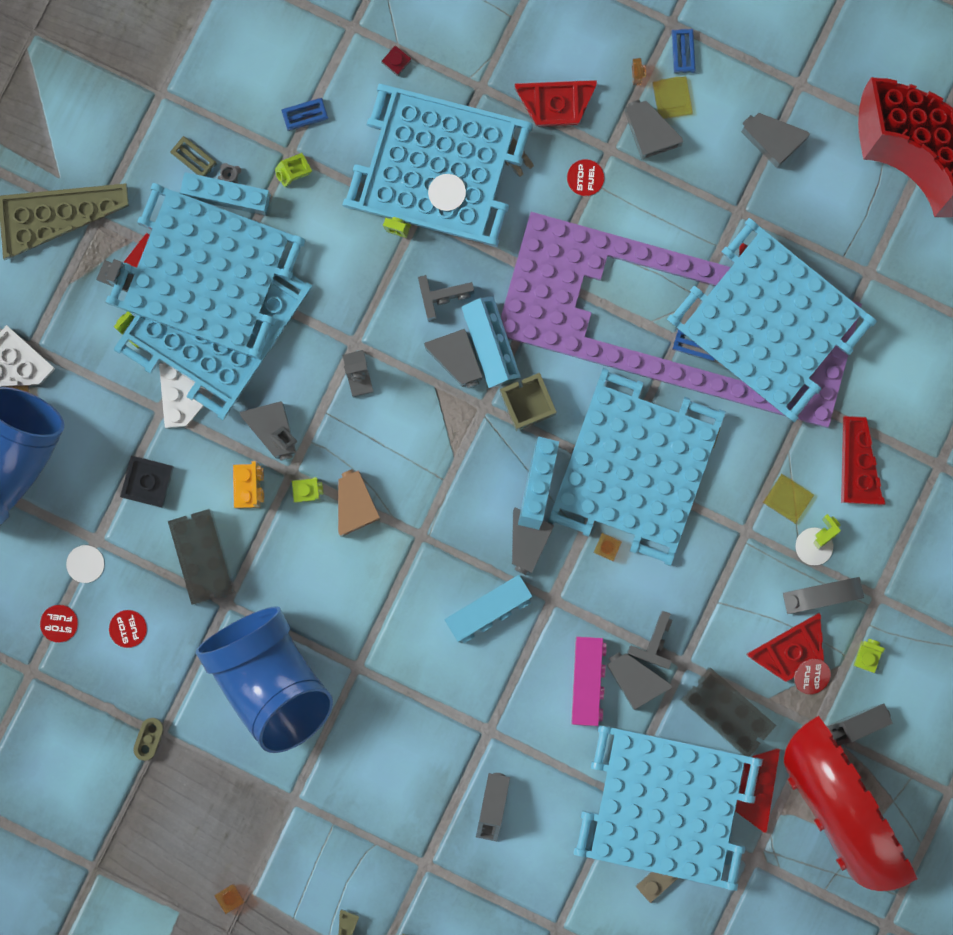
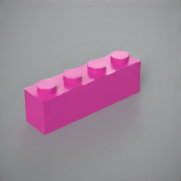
M576 637L571 724L598 726V722L603 721V708H599L600 700H604V687L600 686L601 678H605V665L601 664L602 656H606L607 643H603V638Z

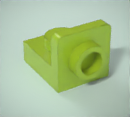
M303 153L280 161L275 168L276 177L284 187L289 186L294 180L310 175L312 172Z
M392 217V219L385 218L383 227L388 233L407 238L411 224L405 223L400 218Z
M317 477L292 481L294 503L320 500V495H324L323 483L319 482Z
M827 514L822 519L829 529L823 528L815 534L817 539H815L813 544L818 550L841 532L839 529L841 525L834 516L830 517Z
M868 639L867 642L861 641L853 666L875 673L885 648L880 647L881 643L873 639Z

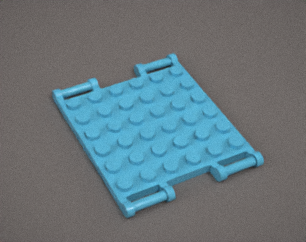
M378 84L376 102L371 118H368L366 125L371 128L381 129L370 168L354 165V175L347 198L344 199L342 206L390 219L397 217L408 224L498 247L501 226L505 213H508L510 206L494 201L505 162L522 166V155L529 131L531 132L533 129V124L520 119ZM389 94L391 98L384 121H380L379 118L386 95ZM515 127L521 129L514 155L508 154ZM443 174H453L459 177L466 189L465 199L462 204L450 211L436 208L431 203L428 195L431 182ZM362 175H367L360 201L357 202L355 197ZM493 208L497 210L489 237L485 236L484 232L491 209Z
M152 183L150 188L151 194L142 216L137 221V224L152 230L137 268L123 262L124 266L120 268L121 274L117 277V284H114L111 295L107 296L105 302L119 309L129 311L138 316L260 360L262 356L261 350L268 331L275 322V318L260 313L274 276L291 280L293 275L292 269L300 248L304 246L306 240ZM159 195L165 196L156 221H150ZM287 242L292 243L293 245L284 268H278ZM129 273L134 275L123 302L118 300ZM256 322H262L253 349L248 348L247 346Z
M748 218L744 228L728 247L721 251L734 263L708 296L696 286H693L690 290L691 293L675 313L669 315L667 321L795 423L799 418L798 415L815 394H819L822 390L820 386L809 379L813 372L835 345L850 355L854 351L852 348L870 326L873 327L877 321L758 226L752 219ZM754 231L757 236L740 257L735 255V251L748 235ZM699 298L702 301L701 305L688 321L682 324L679 320L696 299ZM858 317L863 319L862 324L849 340L844 343L841 340L844 334ZM805 384L809 389L790 411L786 408L787 404Z
M293 275L291 280L284 279L301 290L299 294H296L273 278L260 313L275 318V322L268 331L261 350L262 356L260 360L138 315L135 316L118 341L114 351L119 354L123 353L143 366L145 371L150 374L157 366L159 360L166 363L195 382L188 392L187 398L196 400L216 413L218 418L224 420L305 297L311 291L313 285L308 282L304 283ZM256 322L247 346L248 348L253 349L262 322ZM130 340L153 355V357L149 361L126 346L127 342ZM203 387L225 401V405L221 407L199 393L200 388Z
M603 368L548 523H558L583 532L582 535L589 537L593 523L597 521L635 535L629 552L635 554L639 552L664 561V564L671 566L726 411L721 409L717 411L684 397L679 413L639 399L638 397L644 382L639 380L636 382L610 373L608 369ZM605 380L634 390L632 396L605 387ZM687 409L714 418V424L712 425L685 415ZM559 509L588 518L587 523L583 524L558 515ZM641 538L669 547L668 554L639 544Z
M599 725L598 732L600 734L595 759L591 763V768L606 771L607 776L599 814L582 811L581 818L583 819L574 855L737 891V878L742 854H745L746 847L729 843L737 800L755 803L754 791L759 766H762L763 759ZM608 734L614 735L609 764H604L603 758ZM744 763H748L751 765L746 791L743 794L739 793ZM591 820L597 821L591 851L586 849ZM727 850L733 851L728 881L722 880Z

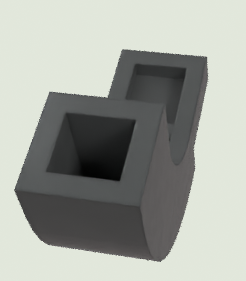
M860 577L785 592L783 597L787 614L863 599L864 594Z

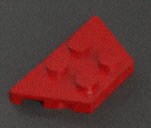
M597 80L515 83V90L536 127L579 125L597 86Z
M820 612L746 654L747 657L784 682L794 678L797 669L804 662L812 659L824 661Z
M772 749L750 756L763 759L762 766H759L754 791L755 803L737 800L735 809L736 813L764 833H767L780 749ZM744 763L739 793L745 794L751 764Z

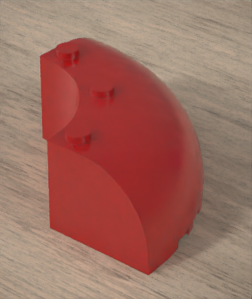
M871 77L864 88L859 107L858 128L863 160L885 163L902 171L923 191L930 203L934 217H953V107L943 102L944 98L930 91L926 93L919 90L916 85L909 84L907 86L897 83V80Z
M819 716L806 723L794 734L785 750L784 765L789 775L787 781L793 790L797 789L816 817L813 821L820 832L823 830L838 856L836 862L842 871L846 869L853 880L859 885L875 891L896 890L917 880L915 871L910 861L906 859L903 853L904 850L895 837L887 819L883 818L871 792L867 791L861 781V776L853 764H850L841 746L838 747L830 730Z

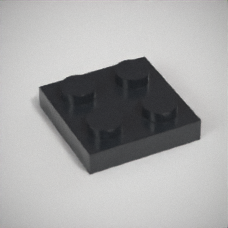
M131 455L120 497L163 508L174 466Z

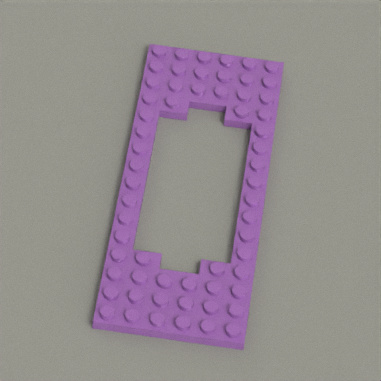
M535 212L530 213L501 314V320L508 339L785 416L741 380L585 337L591 312L575 308L584 276L600 281L607 256L712 286H716L731 267ZM854 302L857 306L861 308V303ZM858 318L841 338L844 343L855 332ZM836 345L809 377L822 390L819 394L813 396L800 412L797 420L825 428L829 427L848 354ZM804 384L787 404L786 408L791 411L809 387Z

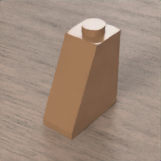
M353 469L342 473V478L338 479V532L341 537L380 520L360 472H354Z

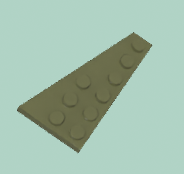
M127 184L1 195L0 228L3 259L12 258L128 207Z

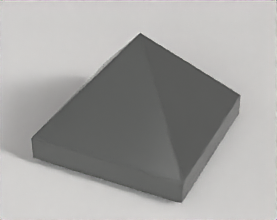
M283 426L270 435L276 448L283 451L288 450L297 443V440Z

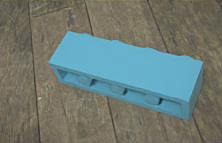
M187 172L184 173L180 194L205 203L264 216L267 215L271 197L269 190Z
M494 296L479 298L462 306L464 318L467 322L488 387L502 386L521 378Z
M538 437L535 443L518 525L539 530L543 522L559 441Z
M517 575L444 620L457 642L462 640L463 643H466L475 637L474 632L479 629L484 632L494 626L492 622L497 618H500L502 621L511 616V610L517 606L521 610L531 603L529 599L532 598V595L520 575Z

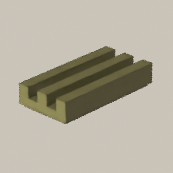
M184 136L170 151L174 157L200 176L206 177L217 164L216 161ZM182 144H187L191 149H193L196 153H198L201 157L208 161V166H206L197 157H195L192 153L185 149L182 146ZM177 150L182 151L204 169L203 172L177 153Z

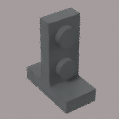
M116 259L112 263L104 260L96 280L114 287V284H117L118 281L117 277L121 274L120 268L124 266L123 262ZM128 273L122 291L128 292L134 275Z
M427 276L418 277L428 322L436 320L433 303L437 302V305L449 303V299L458 298V300H465L471 298V294H474L472 282L430 292Z
M360 350L342 355L352 397L373 393L364 351Z
M661 611L646 651L630 645L627 654L669 669L672 661L656 655V652H661L665 640L662 639L664 631L668 632L673 621L669 618L671 614Z

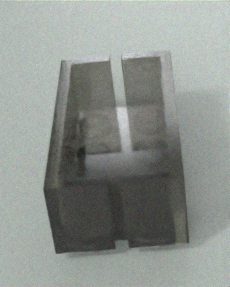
M207 509L191 514L192 519L188 516H183L168 521L191 605L195 606L212 601V594H214L216 599L236 594L213 511Z
M707 667L695 681L698 686L692 685L679 700L741 755L751 756L761 744L756 739L765 740L777 726L710 667Z

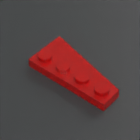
M843 417L841 503L885 505L880 488V477L878 478L876 470L877 463L872 452V440L867 417Z

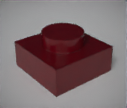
M394 46L381 63L396 76H399L411 62V58L397 46Z

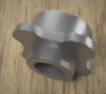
M223 163L220 167L221 171L218 179L239 183L237 179L241 173V168Z

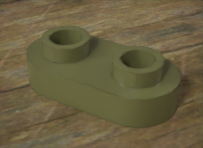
M148 718L141 725L133 749L135 756L139 760H150L156 754L164 731L163 723L157 718ZM152 724H154L157 728L156 732L154 733L150 732L149 727ZM144 745H147L149 747V752L147 754L142 752V747Z

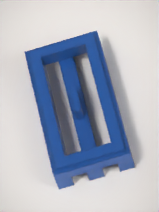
M693 29L672 30L674 73H694L696 69ZM685 34L689 35V67L686 66ZM677 35H680L682 67H678Z
M322 98L281 109L287 131L328 120ZM320 104V108L296 114L290 117L287 116V114ZM318 113H322V114H323V115H319V116H316V117H312V118H309V119H306V120H302V121H299V122H295V123H292V124L289 123V122H291V121H295V120H298V119H301V118H305V117H308V116H312V115H315V114H318Z
M680 330L677 331L672 350L714 362V358L708 354L678 346V343H683L702 349L693 341L680 338L681 335H686Z

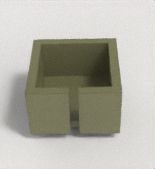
M540 373L523 379L521 382L523 387L519 388V383L516 382L501 388L499 391L516 432L553 417L557 413Z

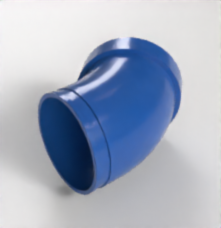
M0 387V526L10 517L9 511L29 490L46 466L65 426L59 412L49 403L33 394L9 387Z
M278 606L259 610L231 623L205 640L196 650V654L206 673L213 674L225 697L254 739L258 741L261 748L269 753L288 751L308 740L325 723L333 706L332 695L299 652L288 633L291 629L290 625Z

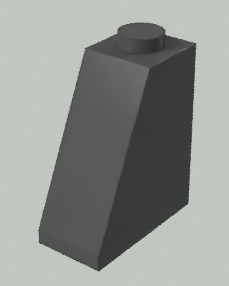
M640 100L630 102L628 107L625 108V115L641 160L682 146V137L647 101L640 102Z
M758 113L755 117L750 115L742 123L744 127L741 131L776 168L799 148L810 135L808 131Z
M465 329L424 343L426 351L462 387L467 386V388L479 385L482 375Z
M282 401L240 412L243 420L275 458H280V461L293 458L292 454L297 453L295 445L283 451L276 448L270 438V435L282 426L291 434Z
M515 507L513 510L512 565L516 566L514 570L526 575L527 572L532 574L554 525L544 520L539 530L518 525L521 510Z
M618 652L608 658L610 663L606 665L633 710L672 688L667 681L627 653L621 655Z
M885 703L826 726L839 746L854 742L893 723L890 718V712L886 708Z
M502 773L488 774L476 838L496 842L498 840L510 777H506Z

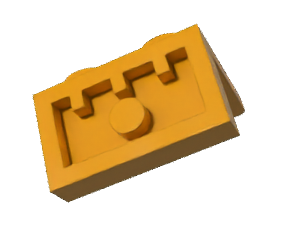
M251 461V464L233 465L234 508H261V502H264V489L260 488V481H264V469L257 461Z

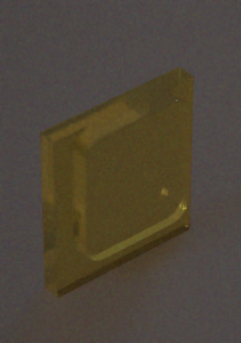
M686 76L652 82L657 112L663 119L693 114Z
M781 474L762 503L796 524L814 494Z

